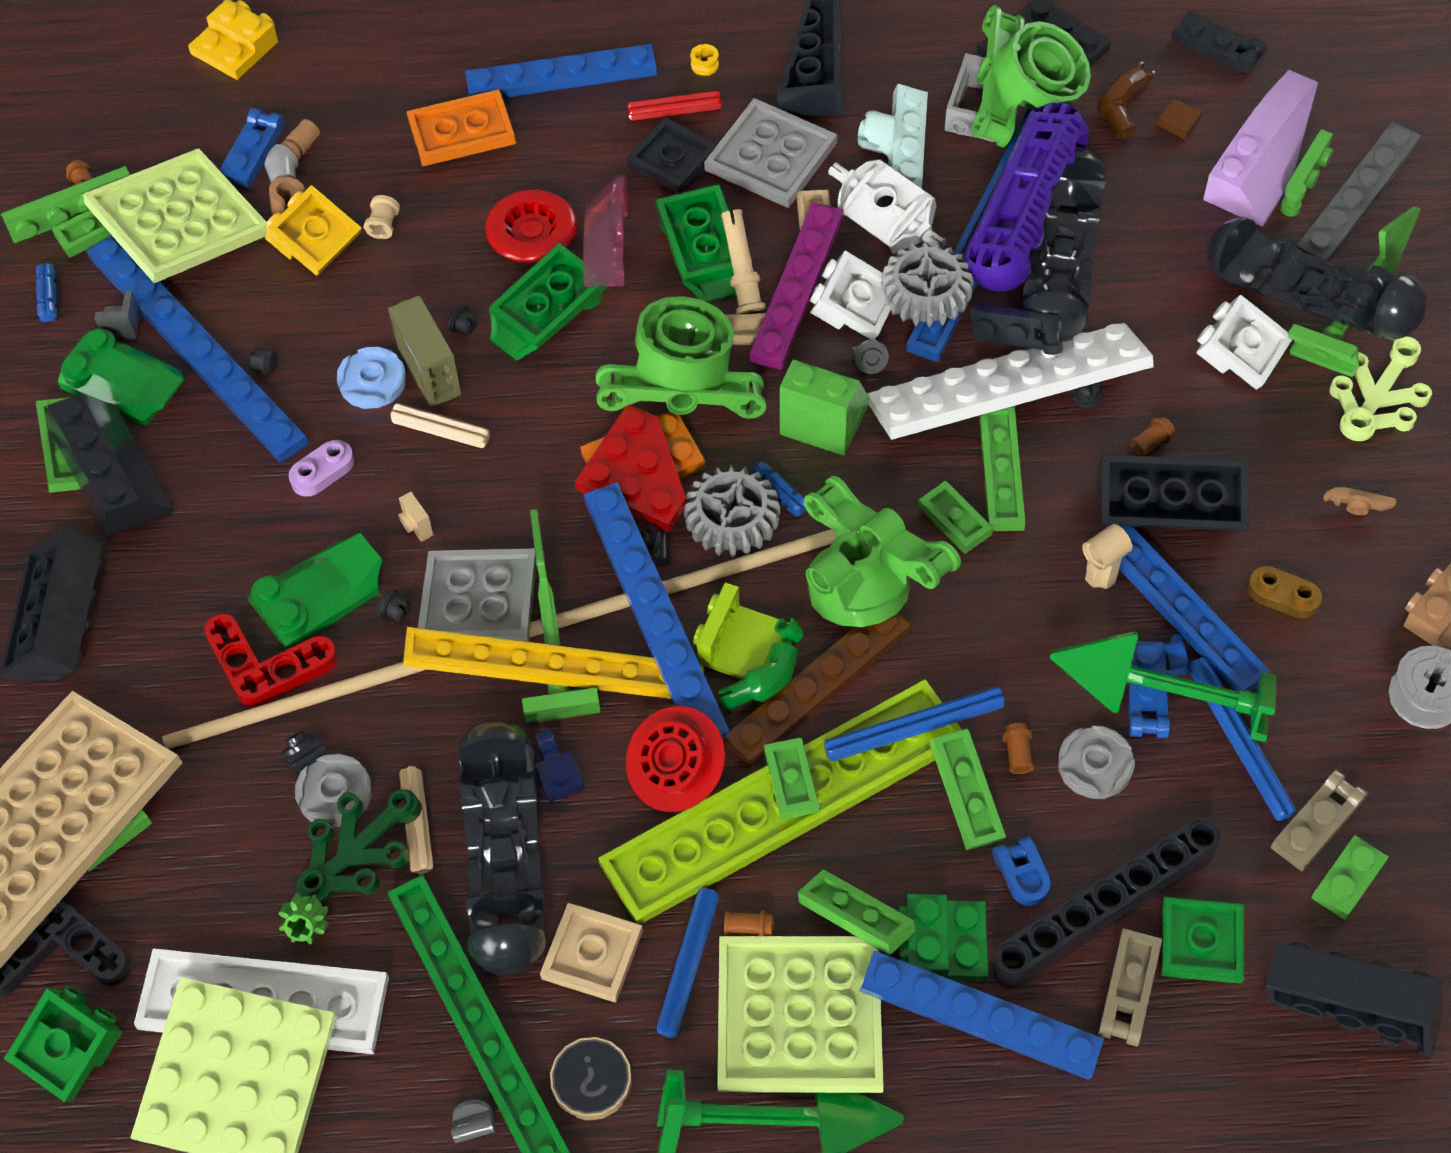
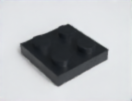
M665 117L629 154L627 166L671 191L680 194L705 168V160L717 145Z

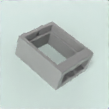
M965 53L946 109L944 131L974 137L972 135V126L978 112L962 109L961 105L968 86L983 89V85L977 82V75L985 57ZM1019 105L1016 107L1015 117H1016V114H1017ZM983 136L980 137V139L996 142Z

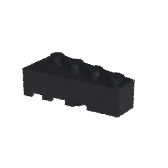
M806 0L798 24L799 31L791 46L790 60L784 68V79L777 91L779 109L799 118L845 114L843 15L840 0Z
M1277 942L1265 983L1267 1001L1269 1003L1318 1020L1324 1018V1015L1327 1014L1332 1016L1333 1021L1341 1025V1028L1356 1033L1363 1028L1373 1030L1382 1036V1042L1398 1047L1400 1040L1419 1046L1417 1054L1432 1059L1443 1016L1442 980L1435 979L1434 976L1422 971L1408 973L1396 970L1383 962L1373 961L1366 963L1353 960L1350 956L1341 952H1330L1327 954L1315 951L1302 943L1292 942L1285 944Z

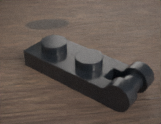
M1191 12L1177 26L1172 37L1173 41L1241 73H1249L1255 66L1256 60L1260 59L1266 52V45L1260 39L1249 40Z
M978 303L970 310L973 340L1039 349L1048 355H1056L1063 351V339L1059 336V331L1062 329V321L1059 315Z

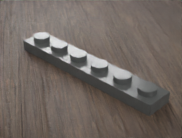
M1392 121L1298 243L1297 247L1299 250L1330 262L1417 147L1421 135Z

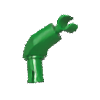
M791 618L789 624L784 619L778 620L775 624V631L783 640L771 645L763 665L747 671L745 679L719 689L718 695L722 696L725 694V696L719 699L727 711H731L752 700L765 702L791 681L798 655V649L793 644L799 642L804 633L794 618Z

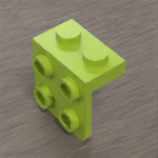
M725 582L720 594L712 596L707 611L709 617L705 625L700 624L698 626L693 644L697 645L699 663L704 664L705 667L743 680L747 671L764 664L773 643L782 642L783 639L774 628L780 619L739 606V587Z

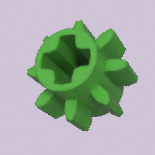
M296 893L290 904L284 903L279 911V915L285 918L279 930L285 931L293 943L306 940L309 944H312L317 933L324 934L329 924L323 919L329 908L322 906L320 901L316 899V895L301 897L299 893Z

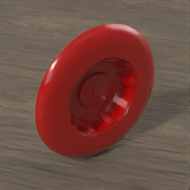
M540 189L521 190L505 196L493 206L485 224L486 237L492 248L500 255L519 262H538L559 243L567 248L577 231V218L570 204L561 196Z
M673 706L653 713L640 724L628 746L626 772L633 791L645 804L664 812L684 811L698 805L712 793L721 778L725 762L723 739L713 721L696 709L685 706ZM687 732L689 733V735L686 738L682 737V735L686 734ZM693 744H696V751L693 750ZM694 759H697L695 767L693 768L692 766L694 763ZM687 773H690V775L684 780L683 777L687 775ZM670 781H675V785L671 786Z

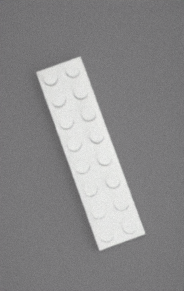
M1125 323L1111 324L1104 329L1077 334L1072 340L1063 342V351L1056 355H1048L1043 350L1033 348L1017 350L1009 355L994 359H984L973 365L951 368L943 373L929 377H918L911 382L896 386H885L878 391L867 394L870 408L892 440L1153 367V355Z

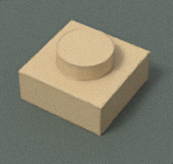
M409 492L400 497L399 502L402 513L398 514L405 530L408 533L414 531L421 542L433 536L429 516L413 493Z

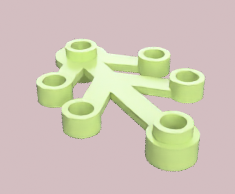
M1406 336L1394 341L1390 351L1392 361L1376 385L1368 369L1369 360L1367 356L1358 352L1359 363L1362 366H1359L1354 376L1365 399L1361 407H1358L1352 394V380L1346 376H1337L1333 379L1330 386V394L1340 400L1345 412L1340 421V430L1347 438L1354 441H1365L1370 439L1377 429L1395 427L1400 431H1409L1413 428L1417 415L1411 408L1401 407L1395 413L1374 415V413L1380 407L1409 402L1415 407H1424L1429 403L1432 390L1423 383H1417L1411 388L1389 391L1402 370L1417 362L1421 352V346L1417 340ZM1337 386H1343L1346 390H1341ZM1415 393H1420L1425 397H1418ZM1400 417H1406L1409 421H1403Z

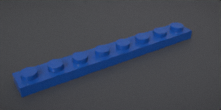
M618 483L583 494L585 505L674 706L690 707L702 712L716 725L722 739L729 737V729ZM693 744V749H697L696 744Z

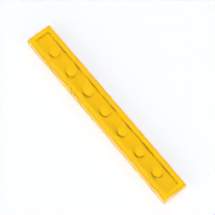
M407 627L403 658L404 667L585 689L597 687V690L671 699L653 657ZM699 663V665H700V667H701V669H702V671H703V669H704V664Z

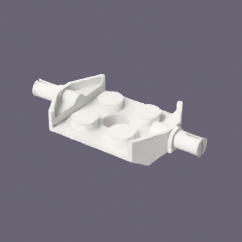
M868 161L855 171L851 169L850 172L837 162L833 164V167H830L829 175L842 183L837 208L843 209L847 217L888 245L893 254L897 253L899 249L909 248L911 243L916 245L925 241L931 247H935L939 242L940 247L945 246L946 239L933 232L931 228L937 206L935 198L883 161ZM888 195L894 198L892 204L887 207L876 205L878 199L882 196Z

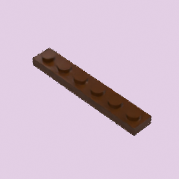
M897 613L879 624L854 627L795 676L783 689L765 701L729 731V737L724 738V743L751 767L765 755L764 745L781 742L910 633L911 624Z

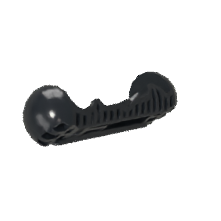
M1079 146L1075 148L1074 163L1066 164L1060 181L1052 187L1051 203L1043 223L1044 237L1041 245L1036 249L1033 248L1029 259L1031 272L1025 280L1023 304L1020 310L1059 315L1062 321V329L1059 331V336L1063 339V342L1070 341L1074 336L1081 333L1089 320L1088 309L1093 286L1092 255L1096 244L1097 228L1102 214L1101 199L1107 179L1105 166L1098 156L1090 150ZM1060 207H1075L1077 211L1076 214L1060 212Z
M1238 217L1223 223L1214 232L1209 242L1207 252L1208 263L1219 280L1342 325H1347L1350 328L1383 340L1393 341L1410 335L1420 326L1426 314L1427 294L1421 282L1414 275L1402 272L1395 276L1385 268L1375 265L1369 271H1363L1351 266L1333 267L1321 257L1302 252L1294 241L1287 239L1283 242H1274L1269 240L1260 232L1254 220L1246 217ZM1262 267L1273 269L1264 279L1255 277Z
M492 720L480 723L469 730L461 740L458 749V760L461 765V777L459 778L460 802L464 815L465 839L469 851L467 866L469 893L466 898V908L470 921V937L468 938L467 947L470 956L483 970L497 975L511 976L533 967L544 954L547 944L544 926V892L541 884L540 859L537 850L538 822L536 778L533 763L534 746L527 734L519 726L507 721ZM516 914L518 917V924H498L499 916Z

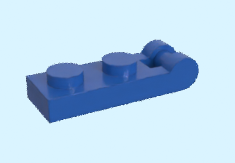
M256 108L249 110L245 126L219 169L232 185L250 189L266 160L267 154L283 130L285 121L283 115L277 113L267 115L264 114L263 110ZM261 126L267 127L266 130L260 131Z
M1137 641L1131 664L1135 667L1166 674L1165 650L1162 648L1165 642ZM1127 683L1129 736L1141 737L1142 733L1155 734L1156 738H1168L1170 720L1168 716L1167 692L1134 683ZM1142 714L1154 715V719L1143 718Z

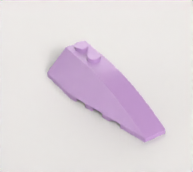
M1291 70L1286 72L1254 109L1209 174L1203 198L1204 201L1237 216L1252 219L1255 224L1264 226L1284 195L1287 183L1294 174L1318 85L1317 81Z

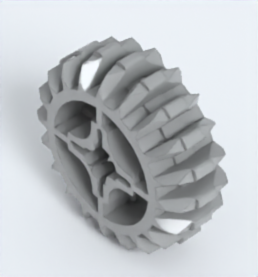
M924 241L920 248L911 243L908 251L899 249L896 257H890L888 266L884 267L882 272L883 281H881V291H883L885 305L890 306L892 315L900 314L903 322L910 318L913 319L915 327L920 321L926 322L930 328L933 321H938L944 325L947 317L955 320L958 312H964L967 302H970L972 298L974 281L972 274L969 273L968 263H964L962 254L953 255L952 247L942 250L939 242L935 247H928Z
M730 465L728 472H722L716 467L714 476L704 473L702 482L694 481L692 492H687L684 507L686 528L688 532H692V538L695 543L702 541L705 551L715 547V552L718 556L724 550H729L732 557L735 556L736 550H742L748 555L750 546L760 550L763 546V540L770 541L773 536V530H777L779 525L780 505L778 504L776 490L771 489L769 480L761 481L759 471L749 475L746 466L740 472H735L732 465ZM711 520H714V521H716V522H719V523L721 524V526L715 524V523L712 522Z

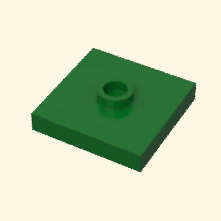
M1164 897L1162 900L1161 976L1242 984L1244 980V904Z

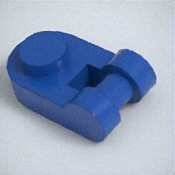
M1026 836L1018 839L1015 845L1006 847L1003 844L992 848L995 864L1001 870L1013 898L1021 905L1029 907L1043 903L1048 897L1051 882L1032 838ZM1023 859L1026 862L1025 865L1019 867L1014 865V861Z

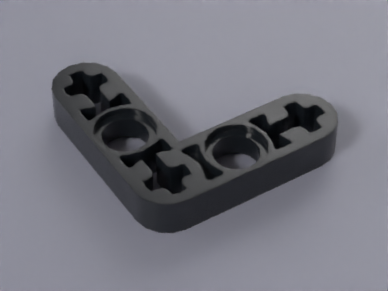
M60 900L26 939L37 941L35 952L30 956L20 957L16 950L11 958L18 967L14 969L6 961L0 968V974H3L5 977L0 983V998L13 992L57 947L61 948L104 985L113 986L124 981L130 972V962L120 947L68 903ZM55 914L59 917L62 916L64 920L58 925L55 922L51 923L49 918ZM39 927L48 935L46 940L36 931ZM85 933L93 935V943L88 949L83 951L73 949V943L78 936ZM100 952L110 962H116L118 967L114 971L108 968L105 969L100 960L96 958Z

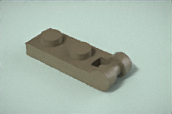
M1337 769L1277 836L1270 847L1301 872L1350 818L1368 795V792L1362 787L1357 786L1355 788L1345 780L1346 776ZM1335 792L1346 799L1342 806L1330 798Z
M1123 928L1098 1036L1110 1039L1111 1036L1126 1039V1044L1138 1047L1162 943L1161 938ZM1117 1010L1132 1014L1131 1022L1126 1023L1115 1020Z

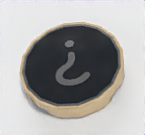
M597 1037L578 1039L565 1046L555 1058L550 1072L551 1090L558 1105L564 1111L575 1115L576 1118L586 1121L603 1119L615 1113L623 1105V1101L627 1098L632 1086L631 1068L624 1052L611 1041Z

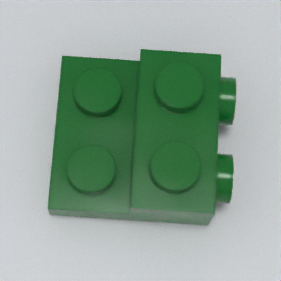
M907 894L906 905H899V912L914 920L915 932L899 947V960L952 981L987 982L988 960L985 901H947V895Z
M65 986L64 989L46 988L4 1058L63 1102H73L93 1067H102L123 1032L114 1025L117 1018L112 1013L96 1007L93 1011L83 1004L87 997L82 992L69 986Z

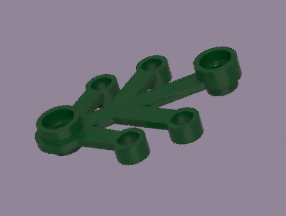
M406 789L395 791L388 800V808L356 836L358 816L363 810V802L355 793L347 792L342 794L337 801V809L342 813L337 855L327 863L328 843L334 837V828L325 819H316L311 822L308 827V835L313 840L310 867L298 877L296 883L297 893L301 897L316 895V899L321 904L328 901L333 893L360 892L363 895L375 893L380 886V880L371 869H361L354 876L338 875L348 866L389 865L392 868H401L408 862L409 852L400 842H390L380 849L367 848L396 822L408 824L419 817L422 805L416 795ZM407 799V802L403 807L397 808L398 804L401 801ZM350 801H355V805L351 809L345 810L346 805ZM326 827L325 833L316 837L317 831L320 828ZM396 850H401L400 856L397 859L391 860L392 853ZM372 877L369 885L361 887L362 881L365 878ZM319 879L318 885L315 888L309 889L310 885Z

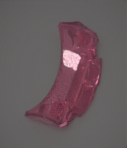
M625 175L614 177L586 204L583 250L585 287L625 286L623 262L625 255L624 224L625 216L628 215L627 178Z

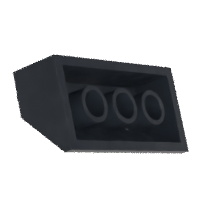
M80 394L48 405L49 430L105 536L173 513L171 504L116 404Z
M1102 455L1097 475V504L1101 525L1110 526L1116 524L1132 527L1248 531V460Z
M64 526L28 551L0 669V678L5 680L58 681L78 668L82 658V653L79 652L81 641L89 626V622L86 620L88 609L96 594L93 588L94 581L102 566L100 554L103 543Z

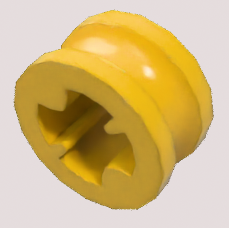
M701 44L692 49L690 57L691 68L694 73L708 76L718 70L719 54L714 46Z

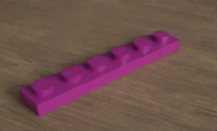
M816 202L811 203L750 351V362L783 370L809 305V299L815 290L842 223L843 209Z

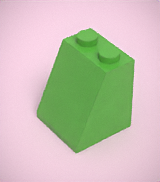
M793 359L780 385V435L845 456L869 405V397L859 380Z

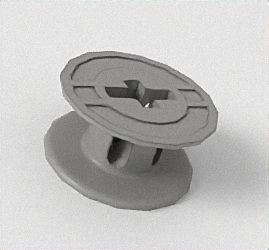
M1420 646L1408 651L1400 660L1397 672L1391 678L1388 693L1390 703L1397 714L1411 725L1424 729H1438L1451 724V650L1439 646ZM1429 682L1436 684L1432 693L1425 690Z

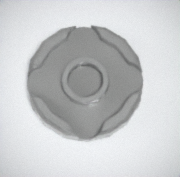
M1092 726V728L1086 729L1082 727L1074 730L1064 739L1058 754V771L1064 783L1075 793L1090 799H1106L1119 794L1129 784L1135 768V760L1133 759L1130 744L1117 731L1104 726Z
M340 753L323 755L316 759L317 762L309 767L307 765L300 772L295 784V799L303 816L311 822L316 819H325L332 827H341L342 813L337 809L339 797L347 792L355 793L363 802L362 814L367 809L372 797V782L365 768L354 757ZM350 801L346 805L345 810L351 809L355 805V801Z

